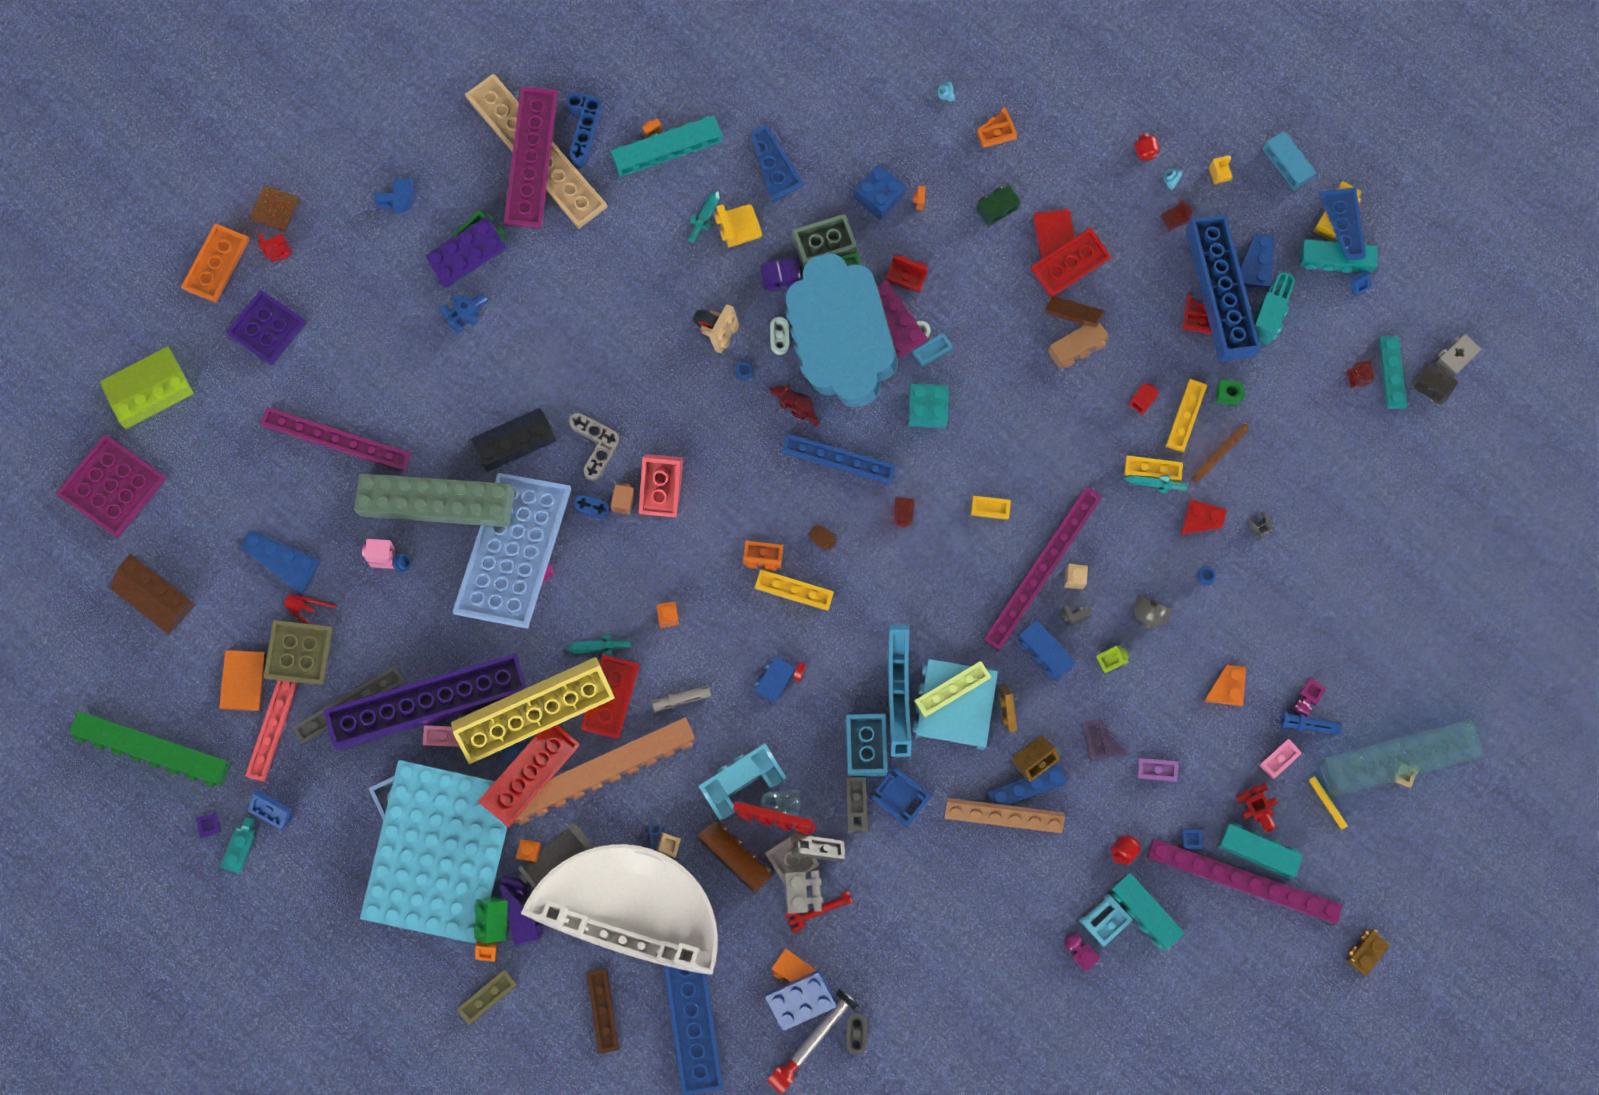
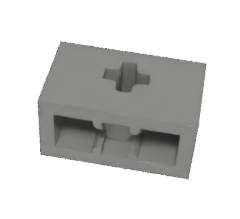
M1466 334L1461 339L1456 337L1449 344L1452 347L1448 351L1444 349L1437 356L1439 360L1435 365L1450 379L1482 350Z

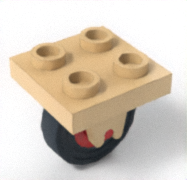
M726 304L722 313L713 310L710 312L697 310L693 316L694 323L702 330V333L710 337L714 350L722 354L724 348L726 349L729 346L732 334L736 333L739 327L734 308Z

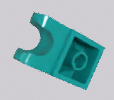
M1283 272L1278 275L1274 284L1258 306L1254 317V324L1259 342L1269 345L1271 340L1275 341L1277 335L1282 330L1283 318L1286 317L1289 311L1287 304L1295 284V278L1289 273Z

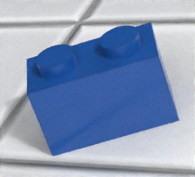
M775 657L773 661L769 660L764 668L766 673L763 677L759 676L754 684L756 687L755 693L776 704L794 675L796 668L778 657Z

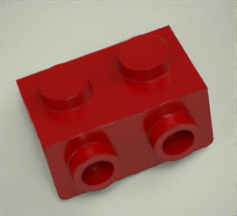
M261 232L258 233L260 240L257 243L265 258L269 257L272 263L284 260L293 254L283 233L266 241Z
M893 255L885 280L920 293L929 267L922 262L908 260L903 255Z

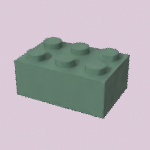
M845 214L792 230V240L803 270L807 262L816 256L828 253L844 256L857 252V244Z

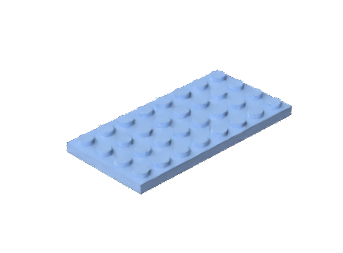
M498 473L495 483L510 484L515 490L510 527L480 526L453 613L459 616L528 629L571 487L570 485Z

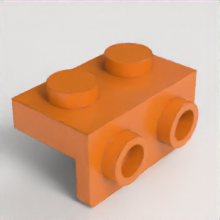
M746 540L743 564L748 568L765 567L769 571L781 569L784 545Z

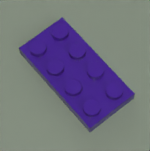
M486 216L426 255V258L442 286L447 288L506 250L507 247L491 219Z

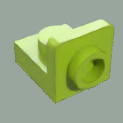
M1115 646L1096 656L1104 673L1129 663V654L1121 646Z

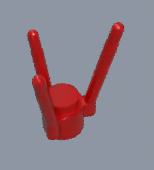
M292 593L286 598L284 607L289 609V613L304 624L310 623L298 614L297 611L301 612L303 609L310 612L315 611L313 608L305 605V602L330 608L337 607L334 604L307 598L300 594L296 596Z

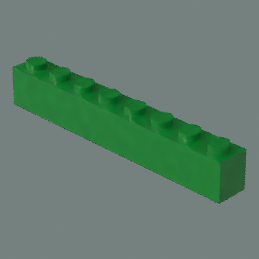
M80 711L77 712L69 734L75 736V741L84 744L86 741L92 742L93 747L104 750L105 747L112 749L111 753L122 756L123 753L128 754L131 760L140 763L141 760L148 761L149 766L157 769L160 766L166 767L167 772L178 775L179 772L186 774L185 778L196 781L197 778L204 780L203 784L213 788L216 785H223L231 765L225 760Z

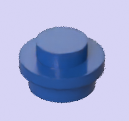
M741 362L736 366L735 375L738 379L749 380L753 376L754 369L750 363Z
M399 553L393 557V565L398 572L403 573L410 568L411 559L407 554Z
M1204 566L1198 570L1197 579L1203 585H1211L1216 580V572L1213 568Z

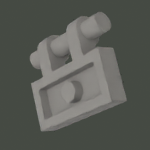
M811 871V879H806L805 872L784 873L787 913L808 912V904H813L814 912L822 911L821 903H823V897L820 895V885H822L821 878H819V871ZM812 885L813 897L807 898L806 886Z

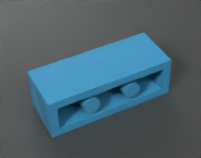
M1282 131L1265 143L1262 150L1294 191L1313 180L1316 175L1314 166L1305 159L1303 152L1295 146L1293 139L1285 131Z

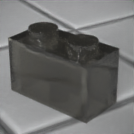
M1426 362L1420 368L1410 386L1414 387V390L1418 393L1430 397L1433 402L1443 405L1459 381Z

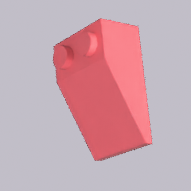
M645 454L643 456L639 514L677 517L683 457Z

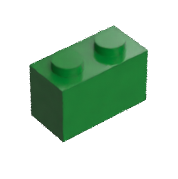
M498 897L476 899L475 940L483 943L506 941L507 900Z

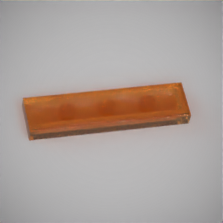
M1244 422L1191 479L1198 483L1246 434L1250 426Z

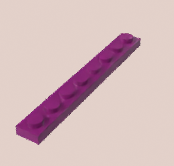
M269 407L266 408L260 423L262 427L402 472L406 471L411 458V453Z

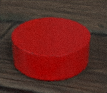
M803 662L798 663L793 680L798 682L802 680L807 664Z

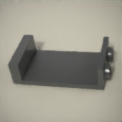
M574 822L568 826L569 829L539 853L537 863L528 862L523 867H518V870L521 872L518 876L525 884L529 882L532 885L533 889L530 890L531 892L560 863L578 853L595 848Z

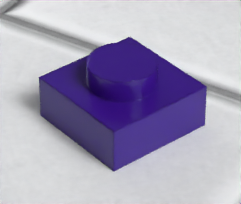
M216 812L196 818L201 838L221 833Z

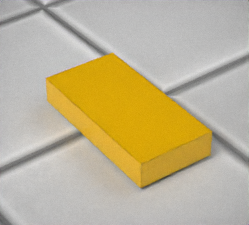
M973 495L971 515L1008 520L1011 500Z

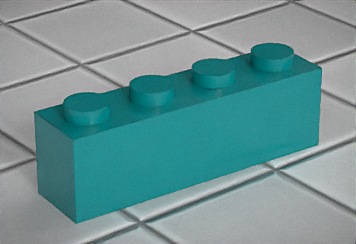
M1304 239L1300 245L1299 267H1305V269L1309 270L1315 268L1323 269L1324 271L1341 270L1343 273H1361L1365 270L1368 273H1373L1377 267L1378 246L1365 245L1366 259L1346 261L1339 242Z
M1237 823L1225 826L1217 848L1286 878L1292 879L1296 877L1303 855L1298 853L1299 850L1289 846L1285 848L1280 845L1279 841L1271 838L1269 840L1264 839L1262 834L1256 831L1248 832L1243 830L1244 827Z
M1131 873L1123 877L1110 889L1111 897L1118 904L1121 903L1126 908L1124 911L1132 919H1136L1140 930L1144 934L1148 933L1153 938L1152 943L1159 950L1161 948L1163 951L1169 949L1185 934Z

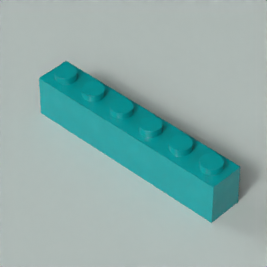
M705 116L699 121L687 122L681 127L670 128L661 134H652L646 139L635 140L629 145L617 146L614 150H611V156L619 177L721 143L722 133L715 116Z

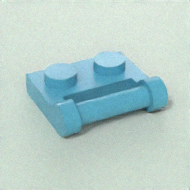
M1108 893L1103 897L1104 900L1088 915L1082 916L1079 919L1080 924L1089 931L1102 947H1105L1133 920ZM1108 906H1111L1113 911L1094 927L1091 922Z

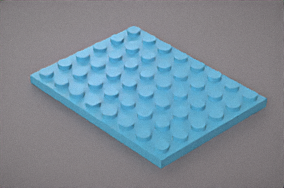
M398 760L360 919L476 944L477 940L474 939L476 899L491 898L507 830L505 824L478 802L495 781Z

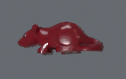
M789 384L770 387V392L776 397L781 398L779 406L782 409L786 410L789 407L792 410L791 414L802 421L804 418H807L814 426H819L820 422L814 413V405L809 396L790 390Z

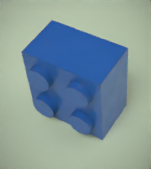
M878 164L854 189L853 198L879 220H882L905 196L906 186Z

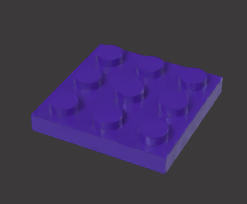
M260 290L225 333L272 366L307 322Z

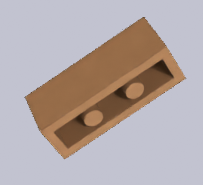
M1100 322L1097 328L1085 325L1051 344L1048 353L1059 370L1063 367L1069 368L1075 364L1077 359H1085L1091 354V351L1095 349L1098 351L1107 345L1106 342L1109 335Z

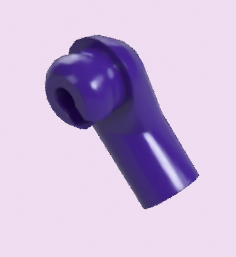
M503 876L501 886L511 887L515 894L514 896L517 899H523L527 894V889L522 880Z

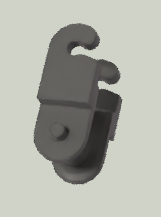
M1264 511L1260 512L1264 523L1257 526L1254 525L1250 518L1246 520L1247 523H1250L1251 531L1253 533L1256 532V537H1259V539H1263V535L1267 533L1273 534V528L1269 525L1271 522ZM1265 525L1266 530L1260 532L1259 528Z

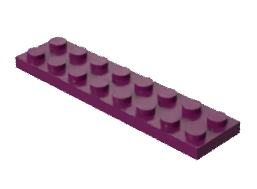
M521 87L504 218L505 226L542 229L558 90Z

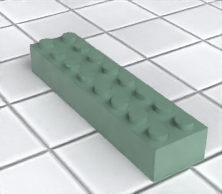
M360 473L354 511L361 517L510 527L515 490L510 484Z

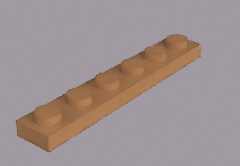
M947 798L945 819L1062 833L1065 813Z

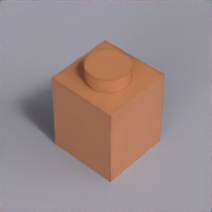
M625 483L615 484L611 511L631 514L635 495L634 488L631 485Z

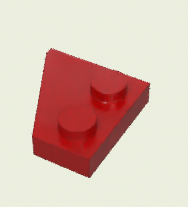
M1187 294L1182 329L1212 335L1205 305L1203 303L1199 304L1192 299L1193 296Z
M1190 499L1180 535L1221 529L1227 509Z

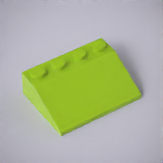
M169 346L100 381L111 408L119 423L125 429L194 394Z

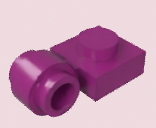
M1309 678L1299 693V696L1304 699H1298L1293 706L1295 713L1303 714L1307 717L1313 708L1310 704L1317 705L1327 688Z
M1075 932L1069 934L1064 939L1063 945L1070 952L1076 951L1072 958L1084 972H1087L1101 959L1088 943L1081 947L1083 940Z

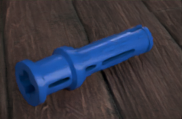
M1286 711L1282 712L1280 718V727L1283 729L1289 727L1296 728L1297 731L1308 729L1338 735L1341 733L1342 724L1340 722L1306 718L1303 714L1293 715L1288 714Z

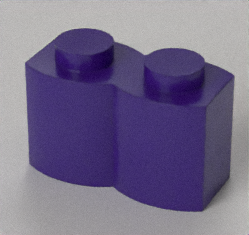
M797 258L772 261L760 265L765 290L773 292L779 290L780 287L787 286L790 288L795 282L801 280Z

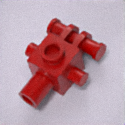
M1265 782L1257 787L1255 785L1252 786V790L1248 791V789H1245L1244 793L1237 794L1236 797L1241 804L1243 801H1246L1249 807L1248 810L1242 812L1245 819L1253 816L1256 823L1261 822L1265 832H1271L1276 829L1271 818L1274 816L1271 807L1278 803L1275 797L1269 800L1266 799L1263 792L1269 791Z

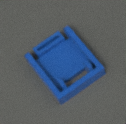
M894 767L892 772L897 777L895 778L889 773L875 791L880 796V799L875 795H872L870 799L905 827H908L932 795ZM917 798L922 803L910 816L906 809Z

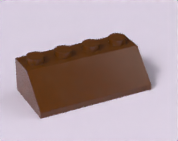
M129 554L117 568L110 585L112 591L169 635L195 606L187 597L132 554Z
M713 821L698 834V840L756 895L772 878L770 874L772 870L765 863L761 865L757 862V856L750 849L746 851L741 846L743 842L734 835L732 838L727 833L729 829L722 822L718 824L716 821Z

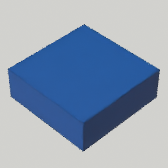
M1366 270L1350 278L1351 290L1355 296L1371 288L1370 273Z
M1182 829V849L1202 850V829Z

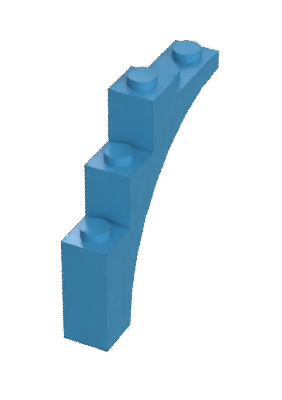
M889 625L887 698L891 757L911 756L912 740L908 674L909 625Z

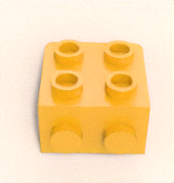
M724 204L716 206L715 221L717 225L720 224V235L722 240L726 241L728 248L762 237L752 205L748 204L728 211L725 210Z

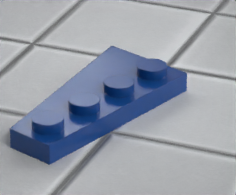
M765 125L751 132V138L771 202L773 203L803 187V181L769 127Z

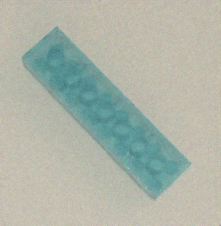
M1472 719L1326 757L1319 761V765L1330 798L1334 799L1398 780L1478 760L1485 755Z

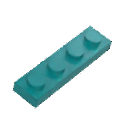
M1380 336L1378 342L1387 409H1405L1407 407L1399 336Z

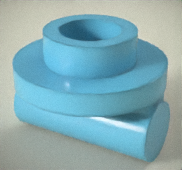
M945 81L940 84L938 88L940 99L948 100L949 102L955 100L951 82Z
M1172 168L1165 172L1163 181L1167 184L1168 188L1174 189L1182 176V172L1177 168Z

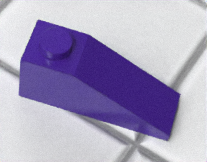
M500 886L503 899L508 901L507 916L515 946L518 947L539 941V935H542L540 923H536L535 920L522 915L521 912L524 907L505 886Z

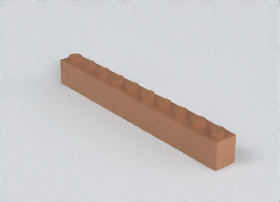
M686 717L551 778L514 823L525 824L531 820L530 817L536 814L538 817L548 813V809L554 806L559 808L566 805V801L571 798L576 800L585 796L584 792L591 789L592 791H597L608 781L614 783L620 780L621 776L626 773L631 775L638 772L639 767L643 765L651 766L657 763V759L663 756L664 758L673 756L678 749L686 750L692 747L696 740Z

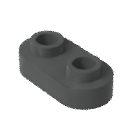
M854 1013L847 1020L846 1048L851 1054L858 1055L863 1053L867 1046V1020L864 1015ZM859 1020L861 1023L860 1027H854L853 1021ZM853 1041H859V1048L852 1046Z

